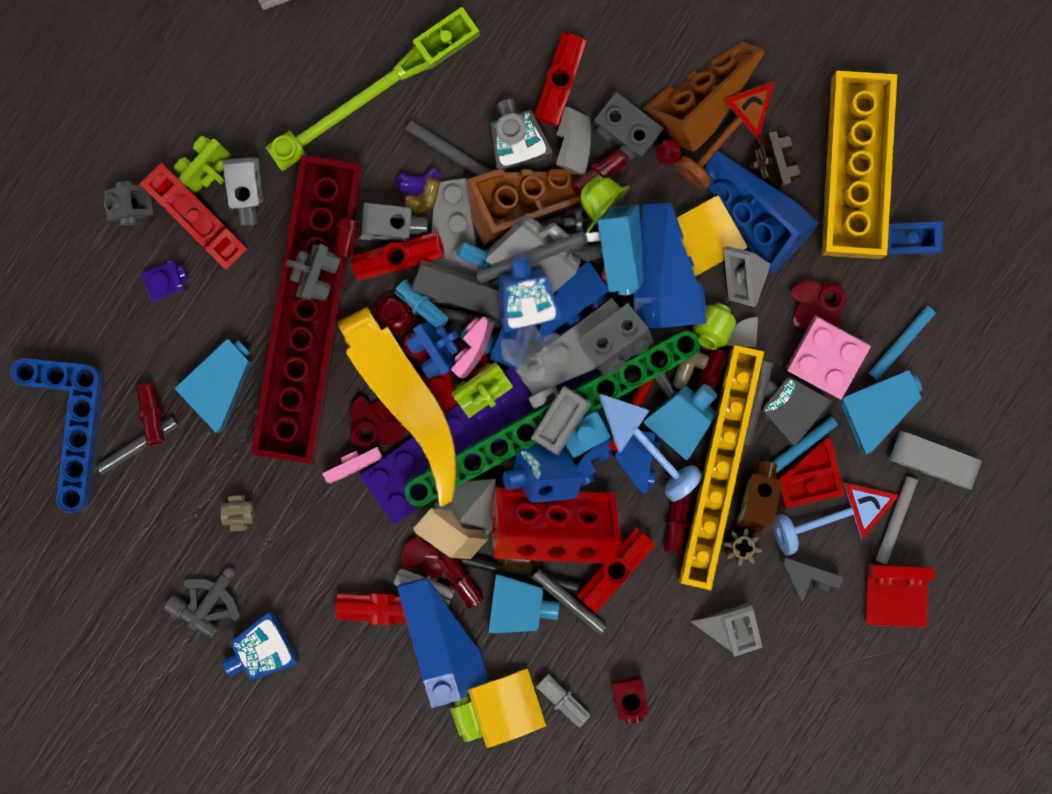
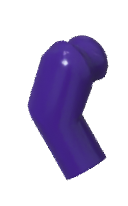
M431 167L422 177L409 176L408 173H402L397 177L396 184L400 191L405 194L424 195L442 176L434 167Z

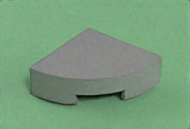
M758 317L748 318L739 322L726 346L732 347L737 345L756 348Z
M553 386L530 397L529 401L533 409H538L555 400L559 392L556 386Z

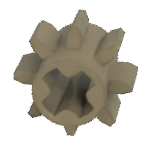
M245 495L228 496V503H221L222 525H230V532L247 530L246 524L254 523L253 502L245 501Z
M748 529L742 531V536H738L734 531L730 532L733 540L731 543H723L724 546L730 547L731 551L727 554L726 558L737 557V566L743 564V559H747L750 563L754 564L753 554L755 552H762L761 549L755 548V542L758 541L759 537L754 536L750 539L748 537ZM745 539V544L750 546L749 552L744 551L743 555L740 556V551L735 549L736 543L741 544L742 540Z

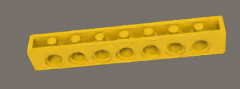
M737 345L731 347L679 577L681 584L707 590L712 588L764 356L763 351Z

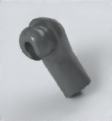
M601 242L593 245L586 243L570 249L575 256L586 262L603 257Z

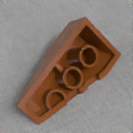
M742 41L713 59L711 62L712 66L697 74L696 71H693L687 75L688 81L675 89L669 86L661 91L642 109L643 112L664 128L663 133L670 140L673 138L679 146L695 152L718 128L730 109L723 98L740 93L763 57V48Z
M551 169L547 172H532L531 170L504 172V170H493L468 179L466 184L471 219L483 245L498 241L527 213L540 223L581 204V199L575 195L571 184L584 175L575 174L566 169Z

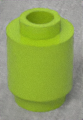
M467 695L462 700L455 701V705L450 707V711L459 736L463 737L464 742L483 737L470 695Z

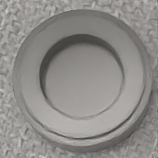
M514 113L503 115L496 124L497 136L500 141L507 145L518 144L526 135L524 119Z

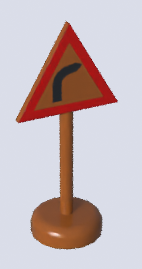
M773 81L723 98L737 117L698 162L685 156L679 157L674 163V167L684 179L696 188L705 191L709 187L711 179L703 169V166L742 122L756 139H759L774 85Z

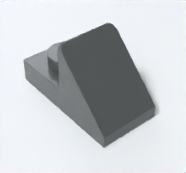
M784 557L781 558L780 564L799 601H804L811 579L814 580V587L829 592L832 586L840 589L843 580L842 576Z

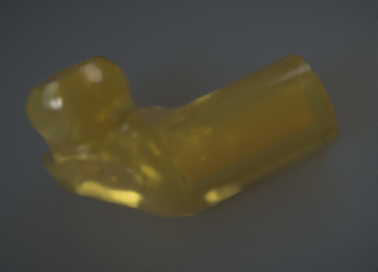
M427 177L423 193L417 195V197L413 195L408 196L405 207L411 208V212L414 211L415 214H422L433 208L441 181L436 178Z

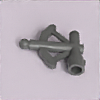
M232 567L225 568L223 575H220L215 583L206 579L185 580L184 586L190 589V604L187 605L179 597L172 595L166 602L164 610L171 614L170 616L175 620L176 618H182L187 622L186 625L194 631L198 629L213 639L219 629L208 621L231 617L235 621L240 619V613L234 598L225 590L231 582L230 579L235 576V570ZM196 589H206L209 592L197 608ZM220 597L226 603L228 611L208 615Z

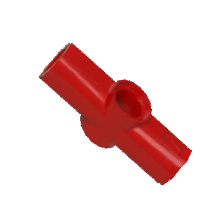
M562 33L534 116L537 121L543 124L559 127L587 40L582 39L580 36L570 33ZM559 73L564 74L568 77L569 82L565 86H557L552 82L553 76Z
M435 232L400 243L393 242L382 248L353 255L351 264L357 281H363L395 271H406L410 267L420 265L422 260L431 262L445 258V249L439 233ZM401 249L404 253V259L400 264L395 265L392 260L393 253Z
M636 527L620 545L615 562H621L624 565L625 571L623 576L617 579L610 577L608 574L610 564L604 563L577 594V597L597 613L621 584L628 580L630 574L656 544Z
M337 594L336 620L368 621V624L376 625L407 624L400 596H396V594Z

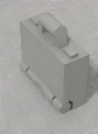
M527 213L491 246L485 260L494 266L510 260V258L516 255H523L567 238L569 235L555 223L542 227ZM570 250L533 263L530 265V268L538 266L543 269L554 293L577 273L581 260Z

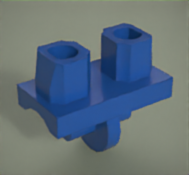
M429 322L413 329L415 333L406 341V344L414 354H418L424 349L427 350L431 359L422 364V369L427 377L432 378L439 374L444 375L451 372V369L456 364L452 355L459 351L453 343L459 337L457 331L448 335L443 326L435 329Z

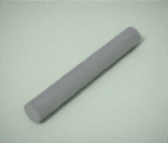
M906 477L875 561L885 565L888 563L916 488L917 479Z

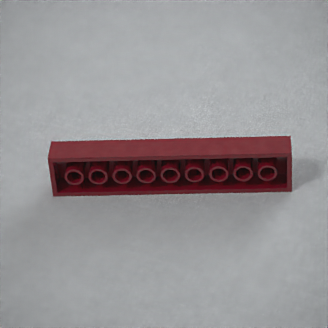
M301 155L251 455L315 465L338 329L337 321H339L349 258L337 256L340 258V263L335 274L320 270L317 280L330 285V291L326 300L313 298L308 300L295 296L303 272L298 283L291 281L290 277L293 269L285 265L287 259L296 262L300 251L308 254L305 262L306 265L313 244L329 247L328 252L333 253L339 229L336 227V224H340V219L356 221L364 174L361 164Z

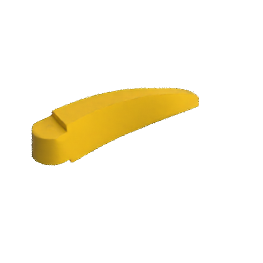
M365 307L337 321L344 335V340L350 347L346 353L369 387L421 445L434 473L439 503L444 507L453 501L456 485V454L449 424L438 402L406 357L388 327L381 330L370 310Z

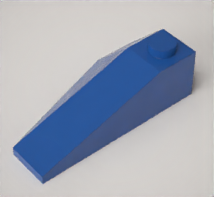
M719 151L713 154L704 168L711 179L710 190L715 197L719 195L737 229H739L747 242L746 245L748 247L746 250L753 252L771 264L768 271L770 275L807 241L819 224L797 202Z
M672 203L643 204L641 242L644 282L639 289H636L637 292L634 293L635 313L648 328H667L707 323L704 290L701 283H697L692 269L694 263L692 257L687 256L682 242L684 236Z
M427 577L397 585L431 708L462 700L469 694L468 689L481 685L488 680L480 649L469 638L461 623L450 612L447 604Z

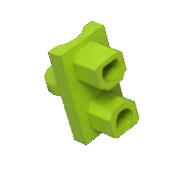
M200 136L193 146V149L199 153L194 161L191 163L184 157L174 166L175 171L179 175L177 179L195 194L203 186L207 188L214 179L222 185L225 181L219 175L223 170L222 160H227L231 155L214 138L210 140Z
M495 362L492 365H485L480 369L479 374L468 382H461L451 394L468 418H470L487 405H490L491 408L496 405L494 400L513 388V386Z

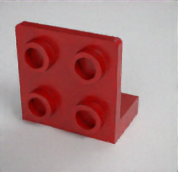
M867 564L866 624L926 627L928 580H934L935 568Z

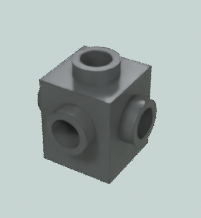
M132 181L115 183L116 188L104 191V208L107 213V221H120V226H132L138 224V219L153 215L151 195L141 185H134Z

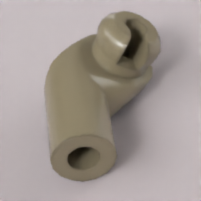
M698 350L696 355L679 364L672 385L678 389L687 386L694 367L703 370L707 365L709 356L700 353L701 350Z

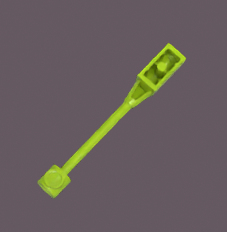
M459 8L414 39V47L393 68L394 70L298 136L294 137L289 130L282 136L277 137L265 148L281 171H285L301 160V155H307L302 148L303 146L399 80L402 81L427 69L431 70L478 38L480 36L478 28L464 8Z

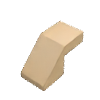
M431 508L413 528L416 534L450 558L471 559L488 540L483 530L463 529L452 510Z

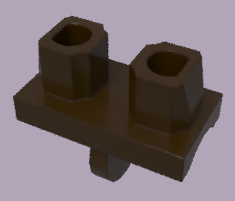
M774 131L756 140L758 149L753 151L756 162L748 165L750 171L759 170L761 179H767L768 184L777 190L789 185L791 181L801 176L799 165L796 162L786 164L783 154L792 151L793 147L789 135H777V131Z

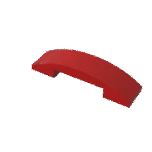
M162 163L139 183L225 270L247 250Z

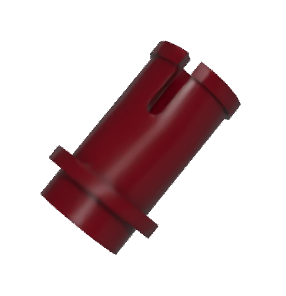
M340 219V224H336V227L339 229L333 251L334 255L352 259L356 232H360L358 228L359 222Z

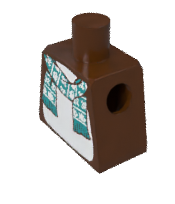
M760 461L757 474H752L747 480L735 528L748 529V531L765 535L773 527L782 487V481L775 479L777 464ZM758 490L763 491L766 497L761 496Z

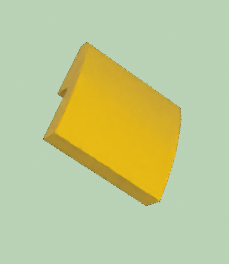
M719 195L677 217L684 236L682 240L687 256H691L694 263L692 269L695 277L725 260L724 248L726 246L745 250L748 247Z
M528 668L468 689L486 748L546 727Z

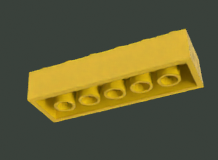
M836 71L831 78L821 256L882 259L887 256L897 74Z

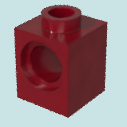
M638 676L611 681L619 721L625 720L626 724L644 721L643 716L649 715L642 677ZM629 693H634L639 697V703L633 709L625 708L622 705L624 696Z

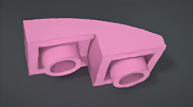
M488 317L476 318L466 328L468 334L463 339L471 348L469 350L467 348L463 349L455 357L454 362L456 364L451 369L459 378H467L486 350L494 324Z

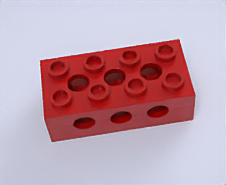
M495 487L490 508L494 559L615 563L621 544L615 493L579 491L578 498L533 503L528 500L521 488L507 490L506 488Z

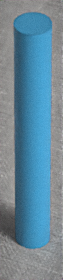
M926 306L868 374L878 381L936 312L929 306Z
M832 416L828 417L800 439L795 446H791L772 461V463L778 465L776 474L838 426Z

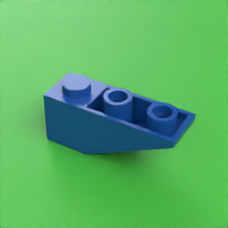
M589 262L579 267L577 273L559 288L555 300L562 319L541 324L534 338L536 346L541 342L546 346L550 341L559 336L557 330L564 325H567L568 328L572 327L576 322L584 318L581 313L591 307L594 311L608 301L605 297L609 293L608 287Z

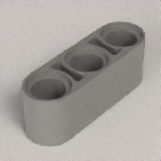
M903 431L899 432L889 459L972 490L982 463L979 459Z

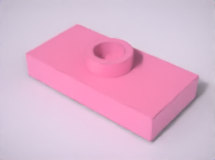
M379 447L361 455H358L357 451L342 457L341 461L343 464L324 472L323 476L327 483L332 484L382 460L384 456Z

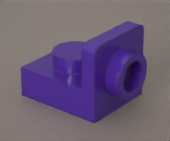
M173 259L167 261L165 265L141 273L152 302L187 290L185 282L189 281L185 267L183 264L178 265Z

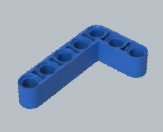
M28 358L15 361L11 368V377L17 384L28 387L69 391L57 504L65 512H81L88 507L91 498L104 376L98 368L89 365ZM31 365L34 369V374L30 380L26 381L22 377V370L25 366ZM61 368L64 372V378L60 383L55 384L52 380V373L55 369ZM87 371H91L94 375V381L91 386L84 387L81 382L82 375ZM83 401H87L91 409L86 417H81L78 413V406ZM79 431H83L87 436L86 444L82 447H78L74 442V437ZM77 460L83 465V473L79 477H75L71 473V466ZM71 491H76L80 496L79 504L76 507H71L67 501L68 494Z

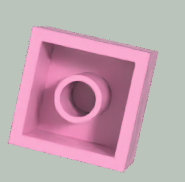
M815 315L786 369L831 395L842 399L871 346L867 342Z

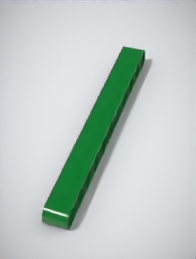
M676 331L649 346L644 353L632 356L619 371L609 373L605 377L600 373L571 389L575 394L583 395L591 403L583 417L603 407L597 391V386L602 380H609L612 383V391L607 396L617 399L696 355L700 349L699 338L691 331ZM686 335L691 340V347L687 352L682 353L677 347V342L679 338ZM661 350L665 355V361L661 366L654 367L650 361L651 355L655 351ZM635 365L638 368L639 375L634 381L628 382L624 377V371L628 366ZM555 400L527 413L455 453V488L516 455L519 451L538 443L531 439V437L527 440L519 439L517 430L521 425L529 424L532 426L534 434L545 413L550 409ZM495 439L506 441L507 448L502 454L497 455L490 450V445ZM473 453L480 457V464L475 469H468L463 464L464 458L468 454ZM431 467L410 478L405 485L406 498L415 506L425 505L439 497ZM422 483L427 487V493L423 498H414L410 494V488L414 484Z

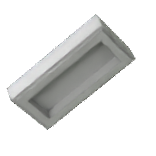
M563 387L531 439L559 455L591 403L568 388Z

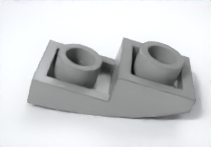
M565 107L557 132V136L564 140L556 165L575 174L585 175L591 145L590 118L570 107Z

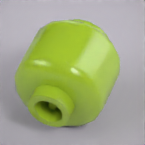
M721 303L706 305L707 323L695 324L692 327V332L699 338L700 345L707 349L716 350L718 347L727 345L736 327V319L730 313V308Z

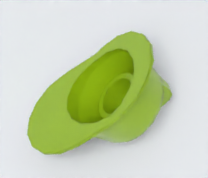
M600 176L585 185L581 191V204L592 221V225L585 232L586 234L607 209L613 207L627 193L630 188L629 185L623 188L612 179Z

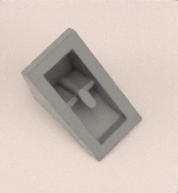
M726 246L724 248L728 299L729 301L755 307L758 304L771 264L753 252Z

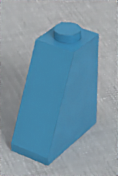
M639 204L610 207L598 219L609 292L618 291L619 295H629L637 292L636 289H639L644 282Z
M227 339L175 388L216 433H221L225 429L252 365L251 360L247 357L250 351L239 340L234 343Z
M910 370L838 399L861 454L872 452L921 399L919 393L922 391L921 383L917 375H912Z

